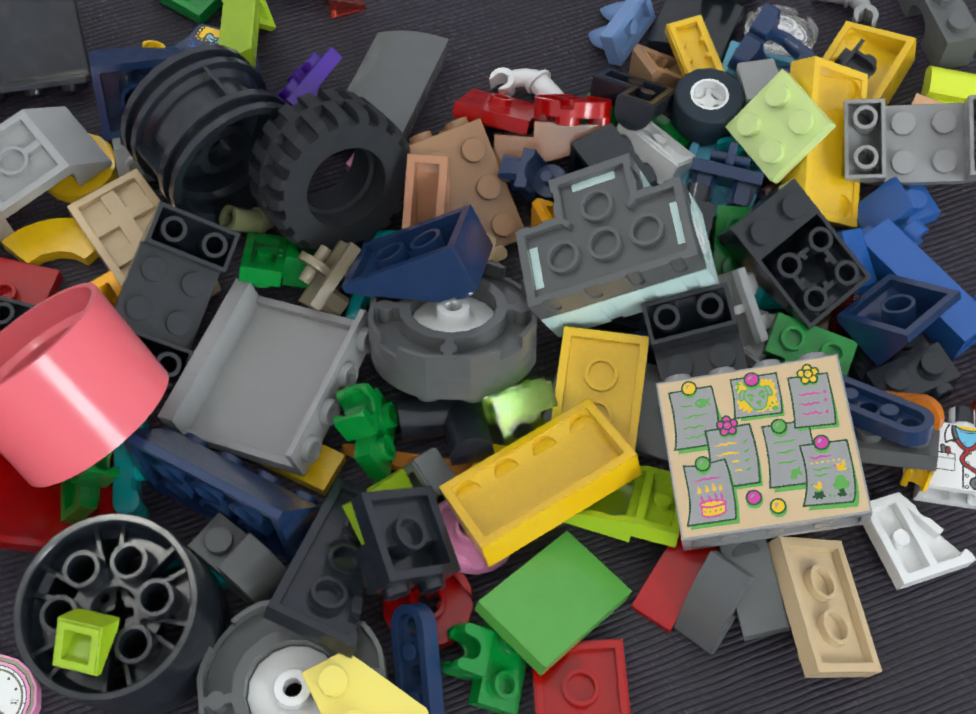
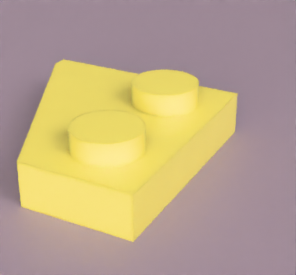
M338 653L301 672L321 714H429L426 707L354 655L350 659Z

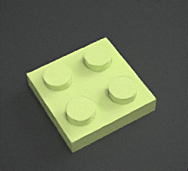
M781 69L725 127L769 180L778 184L836 125L787 71Z

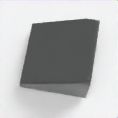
M436 448L429 449L403 467L413 487L432 486L436 498L442 495L439 486L456 477Z

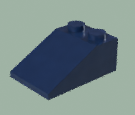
M120 47L89 51L90 70L104 141L122 138L120 132L122 114L129 97L140 81L154 67L170 56L186 49Z
M470 204L365 242L342 284V288L348 294L438 303L452 298L464 299L478 289L493 244Z

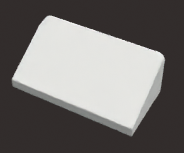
M653 122L637 131L627 130L620 124L616 128L621 135L625 134L630 139L635 153L642 162H647L651 165L659 185L665 183L666 180L678 176L681 177L690 169L693 157L696 158L693 153Z

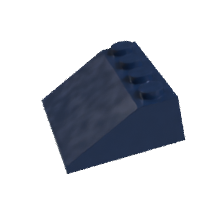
M138 428L123 442V445L151 489L209 520H212L220 512L247 535L251 533L274 555L289 563L292 562L320 511L318 501L310 494L298 489L293 493L281 487V482L270 473L259 470L256 474L244 468V463L238 457L226 451L219 455L208 449L207 443L192 433L187 432L183 436L171 429Z

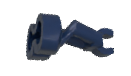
M766 2L752 23L748 33H746L727 67L736 72L738 63L767 59L764 52V44L769 40L782 46L795 61L812 57L815 53L790 33L778 29L780 9ZM777 66L778 72L784 69L790 74V67Z

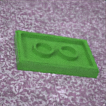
M565 531L480 599L474 610L541 676L628 599L632 590L571 533Z

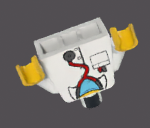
M955 406L948 411V423L944 422L939 430L940 438L936 471L903 467V476L899 484L906 487L908 482H914L913 500L976 509L975 410L967 406Z

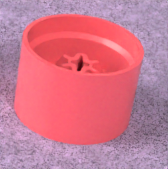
M81 283L64 289L40 302L0 331V453L34 487H47L63 482L88 469L111 453L148 418L162 399L168 386L169 375L166 369L95 284Z

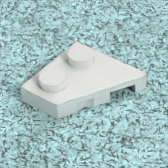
M900 492L870 501L873 513L869 524H865L863 527L897 590L968 567L976 561L974 555L969 550L965 549L960 552L940 535L944 529L931 518L920 514L916 506Z

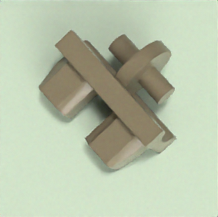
M339 240L332 251L322 244L314 256L302 251L298 256V260L306 265L298 279L307 284L308 287L298 301L308 308L319 312L322 310L329 314L340 316L348 305L349 298L335 288L343 276L347 277L361 249L352 242L347 244Z

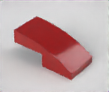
M679 532L676 547L668 546L631 605V609L670 633L677 621L686 596L710 551L719 552L720 550L714 546L684 551Z

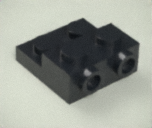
M922 332L880 367L858 345L848 371L852 379L880 390L925 394L933 397L938 402L945 400L956 391L954 386L961 377V374L939 342L930 345Z
M432 486L361 492L351 499L365 543L354 552L368 595L382 593L384 601L389 602L409 595L411 593L410 588L418 587L420 595L432 594L445 588V580L461 571Z

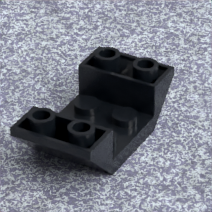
M159 201L138 244L114 308L166 369L169 375L167 387L173 389L194 353L190 349L219 274L226 273L240 233Z
M727 282L641 304L661 382H665L667 377L676 374H689L691 377L709 375L711 370L719 367L729 366L734 367L735 370L748 368Z

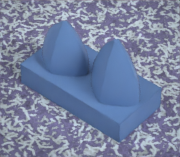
M625 0L600 8L602 15L610 22L606 26L589 32L588 37L592 44L605 51L609 64L622 66L632 52V49L638 44L656 19L651 0Z

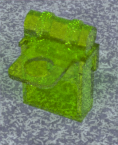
M544 377L534 380L520 381V384L497 394L484 397L481 400L488 425L499 424L505 446L514 442L512 434L516 426L521 423H528L537 429L544 425L540 411L558 406L550 380L545 381Z

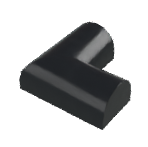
M606 68L593 76L590 96L611 99L612 107H615L614 114L619 124L627 130L637 131L645 128L671 107L675 88Z
M416 396L396 399L403 443L445 436L451 466L483 461L494 454L482 400L476 403L446 399L424 402Z

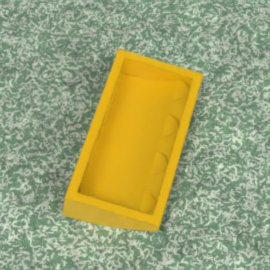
M846 21L826 51L823 59L835 62L845 48L852 51L861 39L865 40L859 51L865 55L870 54L877 60V70L868 79L866 99L885 98V106H887L915 61L917 38Z
M818 56L791 61L790 75L833 121L836 127L782 179L781 185L795 178L832 227L857 228L860 183L844 180L843 102L844 100L866 99L868 74Z
M587 398L440 485L439 489L488 567H491L642 474L637 453L595 404Z

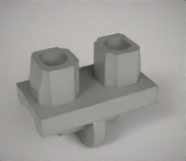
M745 267L718 275L719 284L727 282L738 322L742 346L745 347L768 340L767 331L772 326L768 314L758 308L754 296L758 289V284L754 273L746 272Z

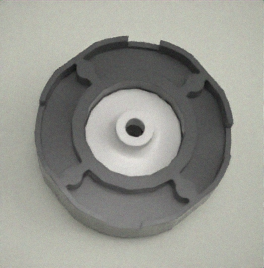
M488 261L478 289L469 297L460 300L452 298L438 303L378 296L371 297L368 312V329L373 366L389 384L405 393L416 396L421 401L432 402L438 399L476 403L483 400L484 397L497 394L512 387L522 380L536 363L537 315L528 308L524 280H521L520 285L506 277V266Z
M270 600L259 601L234 616L230 620L232 625L220 636L214 647H208L197 675L199 714H321L301 672L338 654V652L263 618ZM359 619L357 647L353 655L388 680L383 649L371 628L365 621L362 622ZM300 692L297 696L292 697L294 693Z

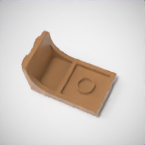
M462 117L446 124V129L440 131L437 135L432 136L429 130L408 139L410 142L408 143L410 154L450 157L451 211L471 204L486 233H491L496 238L495 247L499 245L506 246L517 241L515 231L523 229L524 226L506 182H502L498 178L500 166L480 118L468 122L467 117Z

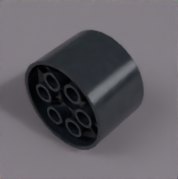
M107 514L85 519L66 528L52 538L37 553L20 582L14 604L13 625L16 644L26 666L40 682L50 689L109 714H162L182 705L197 693V675L202 659L208 647L211 646L213 648L220 636L229 628L230 616L225 592L216 575L203 561L166 529L138 516ZM142 556L143 561L140 568L136 572L128 574L127 570L130 562L136 557ZM175 559L183 567V569L165 579L158 578ZM169 592V601L166 606L154 612L161 605L163 593ZM109 595V601L105 604L101 603ZM80 608L120 618L116 636L102 673L99 676L52 665L57 619L59 616ZM129 610L134 612V615L128 618ZM126 619L125 627L120 625L121 620ZM164 625L183 629L176 646L161 637L167 630L163 627ZM144 637H147V647L141 656L134 658L138 651H140L144 646ZM120 662L123 664L127 687L114 690L116 664Z

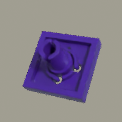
M332 47L321 56L314 52L304 64H300L287 78L288 83L275 94L290 106L298 102L297 97L309 92L314 97L317 96V91L320 88L319 85L343 57Z

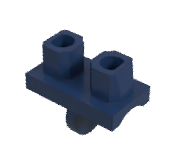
M730 142L728 152L712 149L709 161L693 157L688 179H692L691 182L706 184L711 188L708 202H711L715 185L731 189L726 206L749 207L754 195H758L764 174L748 170L751 158L736 155L739 143Z
M525 147L522 157L504 154L498 172V178L502 182L509 183V190L513 194L523 195L531 205L536 198L554 200L550 194L548 180L566 175V172L560 166L555 164L547 165L536 149Z

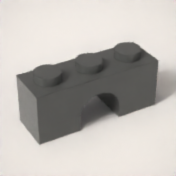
M897 0L905 17L923 14L925 32L920 45L931 66L952 69L969 65L976 51V22L963 0Z

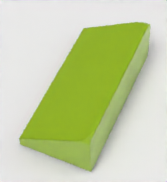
M232 0L223 4L219 45L237 50L249 61L252 67H256L261 11L259 0Z

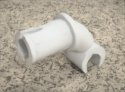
M501 67L495 69L489 78L491 90L498 84H505L498 89V92L510 97L514 95L516 88L522 87L526 88L529 94H535V96L538 94H564L551 80V73L546 69L541 71L528 68L510 70Z

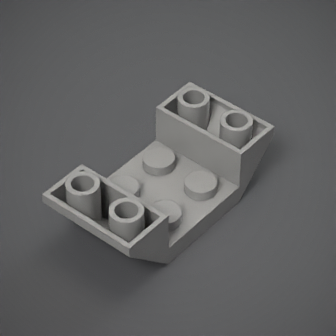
M969 95L964 103L885 106V98L844 100V180L881 186L893 177H897L902 186L964 184L976 181V95Z
M66 106L22 109L0 124V241L14 232L6 218L71 175L81 186L112 165L108 156Z

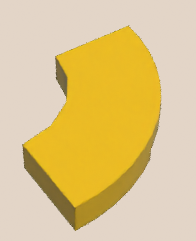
M54 218L39 221L15 231L1 241L5 250L20 262L38 266L56 259L77 260L89 266L99 257L73 218Z

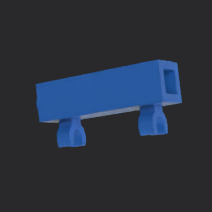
M889 218L876 227L872 224L866 226L862 232L877 282L886 275L893 274L960 291L961 299L923 330V332L934 343L939 342L952 361L976 343V294L973 297L967 294L918 247L923 242V239L920 237L926 234L929 228L919 219H915L901 230Z

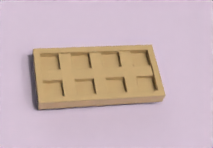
M137 168L67 206L71 216L108 270L112 271L121 287L138 244L160 201ZM218 280L211 296L222 291Z

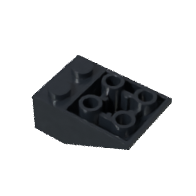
M795 178L775 188L716 236L740 268L745 267L746 272L754 273L757 284L807 330L814 327L872 278Z

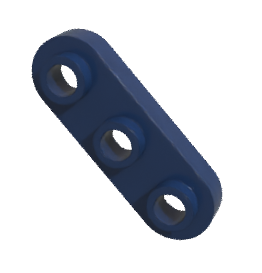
M842 375L854 426L904 447L920 446L930 441L934 427V416L930 410Z
M422 602L402 604L395 609L391 618L395 685L426 707L429 714H445L437 622L434 613L429 606Z

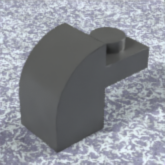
M220 512L188 545L190 551L225 580L229 589L249 606L259 601L270 600L287 571L279 559L251 533L247 535Z

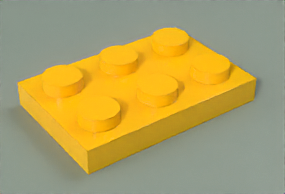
M564 326L551 420L589 398L635 451L649 336Z

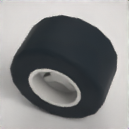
M696 69L685 74L677 83L671 108L673 126L680 135L691 142L700 144H715L723 137H730L732 134L725 126L742 110L744 103L742 87L734 77L717 69Z

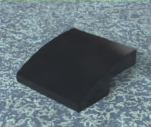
M666 0L647 38L648 46L656 51L673 52L665 34L666 24L701 15L722 63L730 42L733 40L745 13L744 7L729 0Z

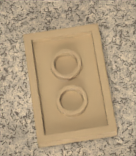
M783 536L767 543L805 678L870 677L882 672L842 541Z

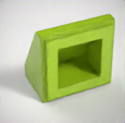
M80 608L59 616L57 619L52 665L99 676L102 673L116 636L120 618Z

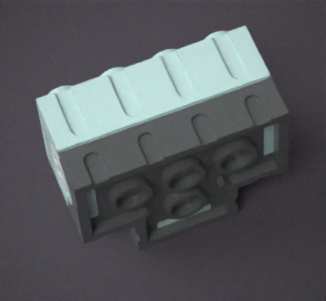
M630 153L548 180L550 194L554 198L553 210L555 218L543 221L540 225L531 228L526 227L515 231L528 308L558 337L563 336L564 326L588 329L611 322V319L641 313L643 312L641 306L643 303L719 284L702 212L681 177L678 176L666 180L665 183L653 187L649 184Z

